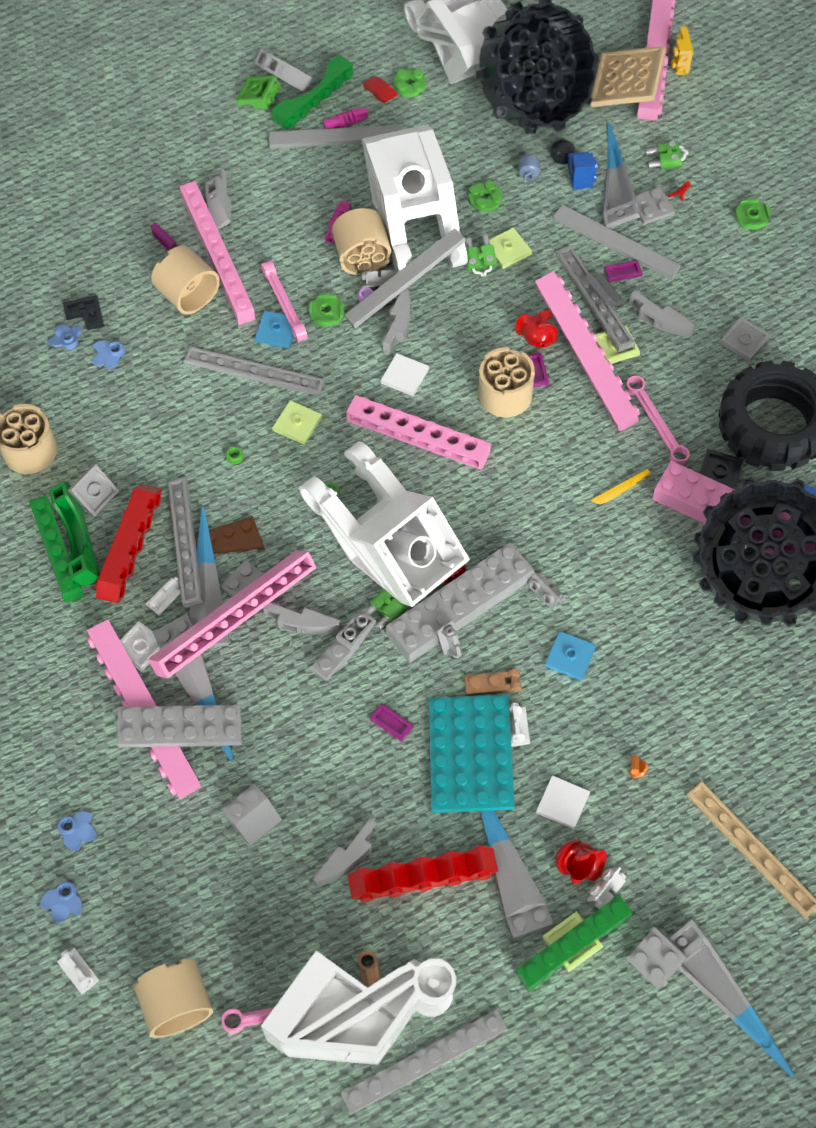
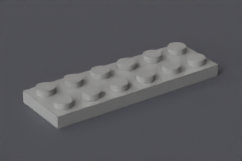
M240 705L118 707V748L241 745Z

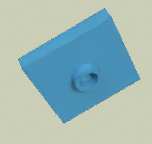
M264 311L255 336V342L290 348L294 335L285 314Z
M559 631L545 667L582 681L596 645Z

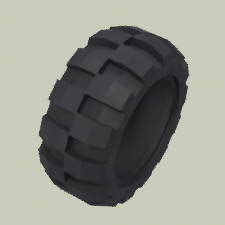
M772 360L759 362L756 364L755 369L749 366L738 373L735 379L728 383L723 393L718 413L720 419L719 429L724 441L729 440L727 445L737 457L741 455L746 457L747 464L758 469L760 465L768 466L769 471H784L786 466H791L793 470L808 464L810 459H815L816 374L806 367L804 370L795 367V363L782 361L781 364H773ZM760 399H780L795 406L802 413L807 426L790 434L772 433L755 424L748 415L746 407Z

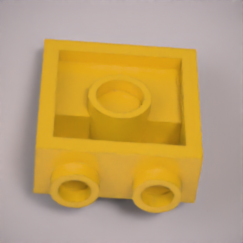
M687 26L680 27L676 46L673 47L674 59H671V67L675 69L676 74L684 75L689 73L693 53Z

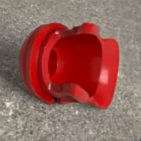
M550 310L541 311L538 315L534 316L522 314L517 319L515 325L516 333L523 335L526 342L536 348L551 346L555 343L558 335L557 328L548 322L552 315Z
M580 839L571 840L562 845L557 851L555 864L560 873L570 875L573 884H580L584 879L596 881L604 869L607 857L606 851L604 849L595 850L584 842L581 844Z

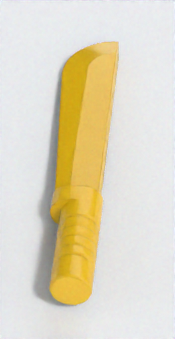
M645 469L591 501L597 504L606 503L635 486L637 482L650 476L651 473L648 469Z

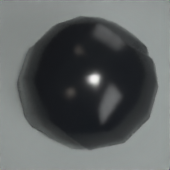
M559 139L550 146V156L558 164H567L568 154L575 153L574 144L567 139Z

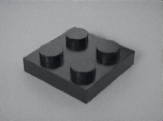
M707 449L700 474L735 489L744 459Z

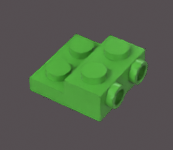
M276 76L248 77L236 101L238 105H253L255 109H269L270 105L274 104L275 95L277 92H280L281 85Z

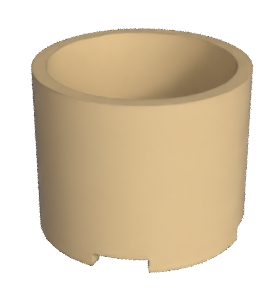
M367 208L354 209L337 218L333 224L332 233L341 267L344 271L353 275L363 271H379L389 263L392 251L382 216L377 211Z
M178 246L168 251V256L161 263L157 262L151 276V281L155 288L183 314H193L207 305L215 296L220 283L218 274L187 246Z
M502 347L492 350L484 356V360L479 368L478 396L481 405L489 413L500 417H512L524 412L529 407L533 397L535 368L531 358L526 353L509 350V347Z
M13 405L12 409L0 414V452L6 465L11 470L21 474H33L47 468L54 461L58 451L57 441L48 418L40 408L34 405Z
M181 959L178 965L171 964L166 966V964H163L137 978L139 983L133 985L151 1037L160 1038L177 1034L200 1024L212 1015L213 1008L195 960Z

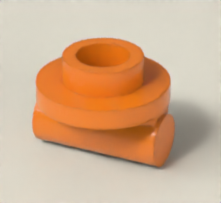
M632 755L629 770L630 776L632 778L644 776L647 772L648 764L644 760H639L637 755Z

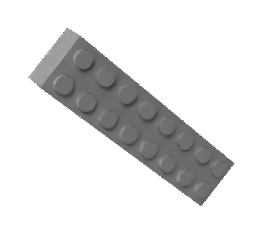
M509 542L386 625V635L405 659L411 663L440 643L436 630L452 619L457 632L527 584L534 569Z

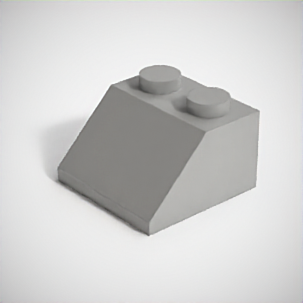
M255 784L222 809L224 817L250 847L282 821L268 798Z

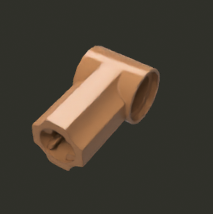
M369 950L361 952L358 957V967L361 982L368 988L380 980L377 957ZM364 958H371L374 961L370 967L363 966L361 962Z

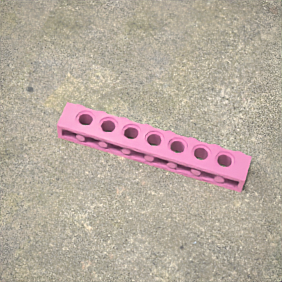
M355 395L346 412L348 422L481 470L490 454L491 443L484 439H477L467 433L454 431L450 427L440 426L433 421H426L416 415H410L399 409L387 407L383 403L370 401L366 397Z

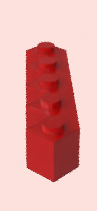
M140 484L132 490L130 501L126 511L123 513L122 521L114 536L108 556L105 558L100 576L95 583L94 589L97 599L119 603L124 598L127 579L134 573L136 556L143 550L144 535L151 529L153 511L160 506L162 488Z
M477 846L465 853L449 851L437 858L418 857L406 864L390 862L378 869L359 868L348 874L347 877L351 899L366 903L375 898L386 896L398 897L407 892L418 890L424 892L444 885L456 886L462 882L476 879L481 881L491 878L492 874L498 872L493 847Z

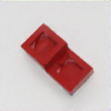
M377 76L363 83V87L367 91L374 93L375 98L380 102L386 103L397 96V92Z

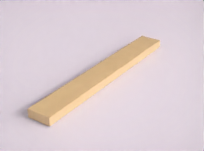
M702 781L687 793L686 796L805 919L816 910V898Z

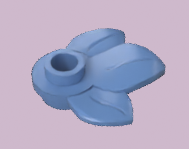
M65 324L58 325L54 331L55 336L47 341L53 347L63 346L67 350L74 349L78 345V336L82 332L81 327L75 325L70 328Z
M107 340L94 343L93 347L98 353L91 362L96 366L106 365L107 369L114 368L124 355L125 348L119 342L111 343Z
M80 811L73 817L66 816L59 821L58 831L63 836L64 845L68 849L78 852L81 842H89L97 838L95 829L89 824L93 814ZM67 824L72 825L70 830H65Z
M63 882L55 890H49L44 894L40 902V908L51 909L54 922L60 923L70 913L79 915L82 909V901L77 896L76 886L71 882ZM66 889L70 890V894L68 896L63 895V892Z

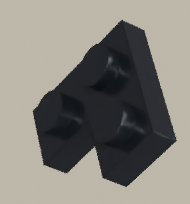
M97 295L63 302L67 320L84 317L87 330L105 327Z

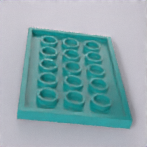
M509 694L429 698L432 813L515 810Z

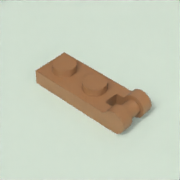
M512 669L507 672L465 675L466 696L521 691L522 686L518 679L520 678V672L518 669ZM511 679V684H505V680Z

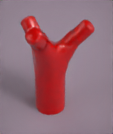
M686 181L675 192L667 196L680 195L681 201H684V194L691 186V182Z

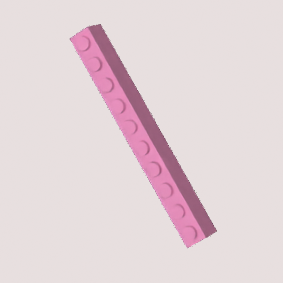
M675 0L652 1L646 48L664 46L665 54H669L670 44H667V42H670L671 32H668V30H672L673 21L670 19H673L674 9H671V7L675 6ZM664 56L654 101L639 102L637 118L657 120V116L661 115L662 105L659 102H663L664 92H661V90H664L665 80H662V78H666L667 68H664V66H667L668 56Z
M196 181L179 186L182 200L212 267L219 276L221 287L238 324L241 325L255 320L251 301Z
M553 271L536 280L535 283L548 309L552 311V316L619 432L638 423V415H640L636 405H631L629 401L631 397L628 391H623L621 387L623 383L620 377L613 374L614 368L611 362L605 360L604 356L606 354L601 346L598 347L595 343L597 342L595 334L588 331L589 325L585 318L580 317L581 311L578 305H573L571 301L573 298L569 290L565 291L563 288L565 284L561 276L557 277Z
M296 550L148 658L156 675L169 678L316 569L309 552Z
M109 620L87 630L89 634L87 641L92 649L96 648L98 653L95 655L100 665L105 664L107 669L104 672L109 681L114 680L116 685L113 688L117 696L122 695L125 700L122 702L123 707L156 706ZM179 746L151 747L152 750L149 751V754L154 762L158 760L161 766L158 770L163 779L168 778L170 784L167 786L172 795L177 794L178 798L181 799L201 788L196 775Z

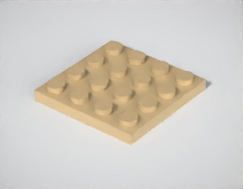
M659 46L602 53L591 95L593 99L590 104L591 107L654 101L666 52L665 47Z

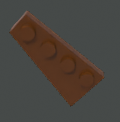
M253 516L209 530L213 554H228L229 552L236 551L247 552L254 549L265 550ZM199 534L195 535L196 551Z

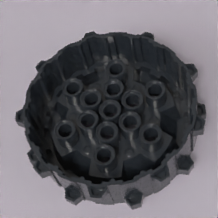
M539 0L538 4L523 6L519 1L510 4V8L505 12V15L500 16L493 26L484 28L482 32L484 41L479 55L480 68L476 71V78L482 82V90L493 108L492 114L496 119L503 117L510 124L524 128L526 134H536L539 127L553 126L558 131L565 129L566 122L570 118L575 117L582 110L583 106L591 104L593 100L591 91L595 84L596 64L599 62V55L594 52L593 42L583 25L584 19L580 14L574 16L571 11L562 6L554 5L551 0Z
M752 477L743 479L741 488L723 494L717 506H706L703 514L707 521L702 528V532L695 533L694 543L700 549L692 554L693 563L700 565L701 571H703L704 577L699 583L702 592H712L715 596L714 603L719 608L724 606L726 609L734 612L735 622L742 625L750 619L760 622L762 626H770L773 622L782 621L787 627L796 625L797 616L809 611L812 613L816 612V496L804 489V481L796 479L790 484L777 480L756 482ZM785 512L788 513L791 518L785 521L782 520L779 515ZM743 517H747L750 519L751 523L748 525H742L740 523V519ZM779 530L783 536L781 538H774L772 532ZM753 533H761L763 538L756 541L752 538ZM811 543L815 546V550L811 552L806 551L804 545ZM788 545L793 546L795 552L788 554L784 551V547ZM766 548H772L775 551V554L773 556H767L765 555L764 550ZM752 550L755 556L753 558H746L744 552ZM728 552L735 555V558L731 561L724 558V555ZM783 563L787 566V570L780 572L777 570L776 565ZM761 565L765 566L767 572L759 574L756 568ZM790 579H797L799 586L793 588L788 584V581ZM751 583H756L759 586V590L751 592L748 586Z

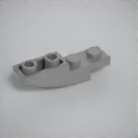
M263 49L260 50L254 64L303 92L306 91L312 79L309 75Z
M220 169L211 175L210 181L205 183L207 205L218 230L231 222V198L226 195L227 172L224 169Z
M408 288L396 296L395 305L390 307L389 316L391 322L387 335H384L381 341L383 352L390 354L396 341L404 342L410 324Z
M636 290L630 295L629 304L639 311L638 318L645 323L671 334L689 337L693 335L695 324L680 315L675 309L670 308L668 305L661 309L659 305L654 304L645 295L640 294Z
M276 602L269 603L263 607L264 615L276 619L278 628L299 634L321 635L340 632L341 622L338 618L332 615L326 616L321 614L316 609L304 608L302 614H300L297 610L286 609Z
M360 610L336 635L334 643L311 666V671L327 681L355 653L371 631L376 620Z
M370 818L367 823L364 822L360 826L359 834L355 839H351L347 843L346 851L338 846L335 851L332 850L328 854L327 862L313 874V882L316 887L338 880L367 857L372 851V845L368 841L378 830L375 821Z

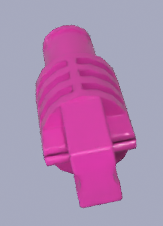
M364 107L338 113L336 117L323 120L324 129L344 128L345 126L353 125V123L357 124L362 119L368 118V111Z
M341 201L335 209L329 222V230L324 237L325 241L329 243L330 241L331 243L335 242L332 233L333 224L342 214L351 210L350 202Z

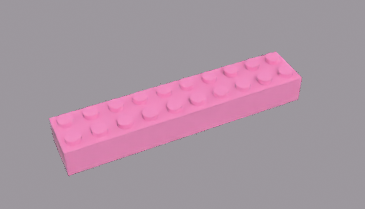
M670 461L654 490L652 500L705 524L707 519L703 511L706 506H717L723 494L735 491V489ZM785 512L779 515L780 518L785 521L791 518L790 515ZM743 517L740 519V523L742 525H748L751 523L750 519L747 517ZM779 530L772 532L774 538H781L783 536ZM756 532L753 533L752 538L759 541L763 536L761 533ZM811 543L804 545L806 551L811 552L815 550V546ZM788 545L784 547V551L788 554L795 552L793 546ZM766 548L764 550L769 554H775V551L772 548Z

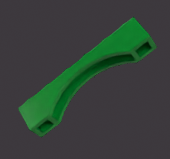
M338 54L328 63L326 74L316 88L300 97L283 100L271 110L273 121L286 130L294 127L298 120L306 117L310 110L317 108L322 100L329 98L334 90L339 89L346 80H350L353 77V63Z
M62 481L51 488L49 492L52 504L65 526L70 541L71 556L67 563L70 577L80 585L87 587L97 581L100 574L82 506L68 491L71 485Z
M47 495L30 500V507L66 604L83 598L84 594L80 584L70 577L67 565L70 557Z
M618 895L517 968V978L528 992L532 991L579 952L629 920L633 911L622 897Z

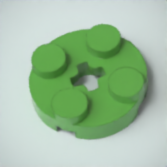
M400 69L394 77V89L402 96L414 97L426 88V78L420 69Z
M493 181L478 183L469 189V203L476 210H482V212L493 211L502 202V191ZM483 195H488V199H485Z
M745 199L737 206L735 218L744 229H761L767 226L770 219L771 211L766 203H760L759 199Z
M332 294L317 296V299L312 300L309 304V316L312 322L324 327L339 324L344 316L343 302ZM325 308H329V312L323 311L325 310Z

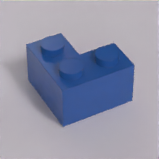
M569 153L567 164L573 190L593 188V183L596 181L595 170L598 169L597 160H594L593 153Z

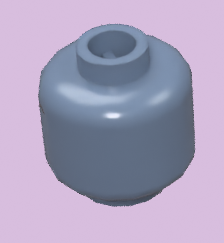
M526 154L520 158L518 162L520 177L532 180L539 176L540 160L536 156Z

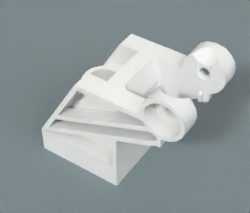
M412 0L404 5L406 19L412 30L418 33L420 39L433 42L450 84L476 75V71L480 68L479 55L484 41L482 32L485 27L493 26L494 22L500 16L505 15V12L508 10L501 0H431L426 4L423 0Z
M429 124L362 138L373 205L382 216L392 251L391 257L394 269L397 270V273L410 264L412 256L407 244L404 223L407 220L436 214L441 238L454 228L459 231L453 182L434 131ZM465 243L447 256L451 268L467 264Z
M356 442L345 451L344 455L355 464V473L361 479L366 480L375 493L377 503L358 519H355L336 496L337 492L327 487L315 476L299 487L300 494L307 505L316 514L323 517L349 560L400 603L413 607L470 559L434 498L406 491L381 458H377L373 451L363 442Z
M316 951L261 1027L266 1040L288 1057L379 1065L416 1011L427 1017H436L443 1014L449 1008L452 1002L453 991L456 987V975L453 968L441 959H429L422 963L412 960L407 965L396 969L367 988Z

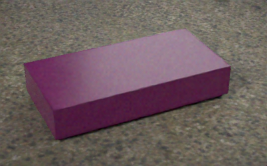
M156 222L151 224L152 235L168 251L177 247L176 241Z
M638 260L604 266L609 282L642 277L643 274Z
M542 353L528 355L535 368L533 387L549 385Z
M382 703L370 717V721L400 742L405 739L414 727V725Z

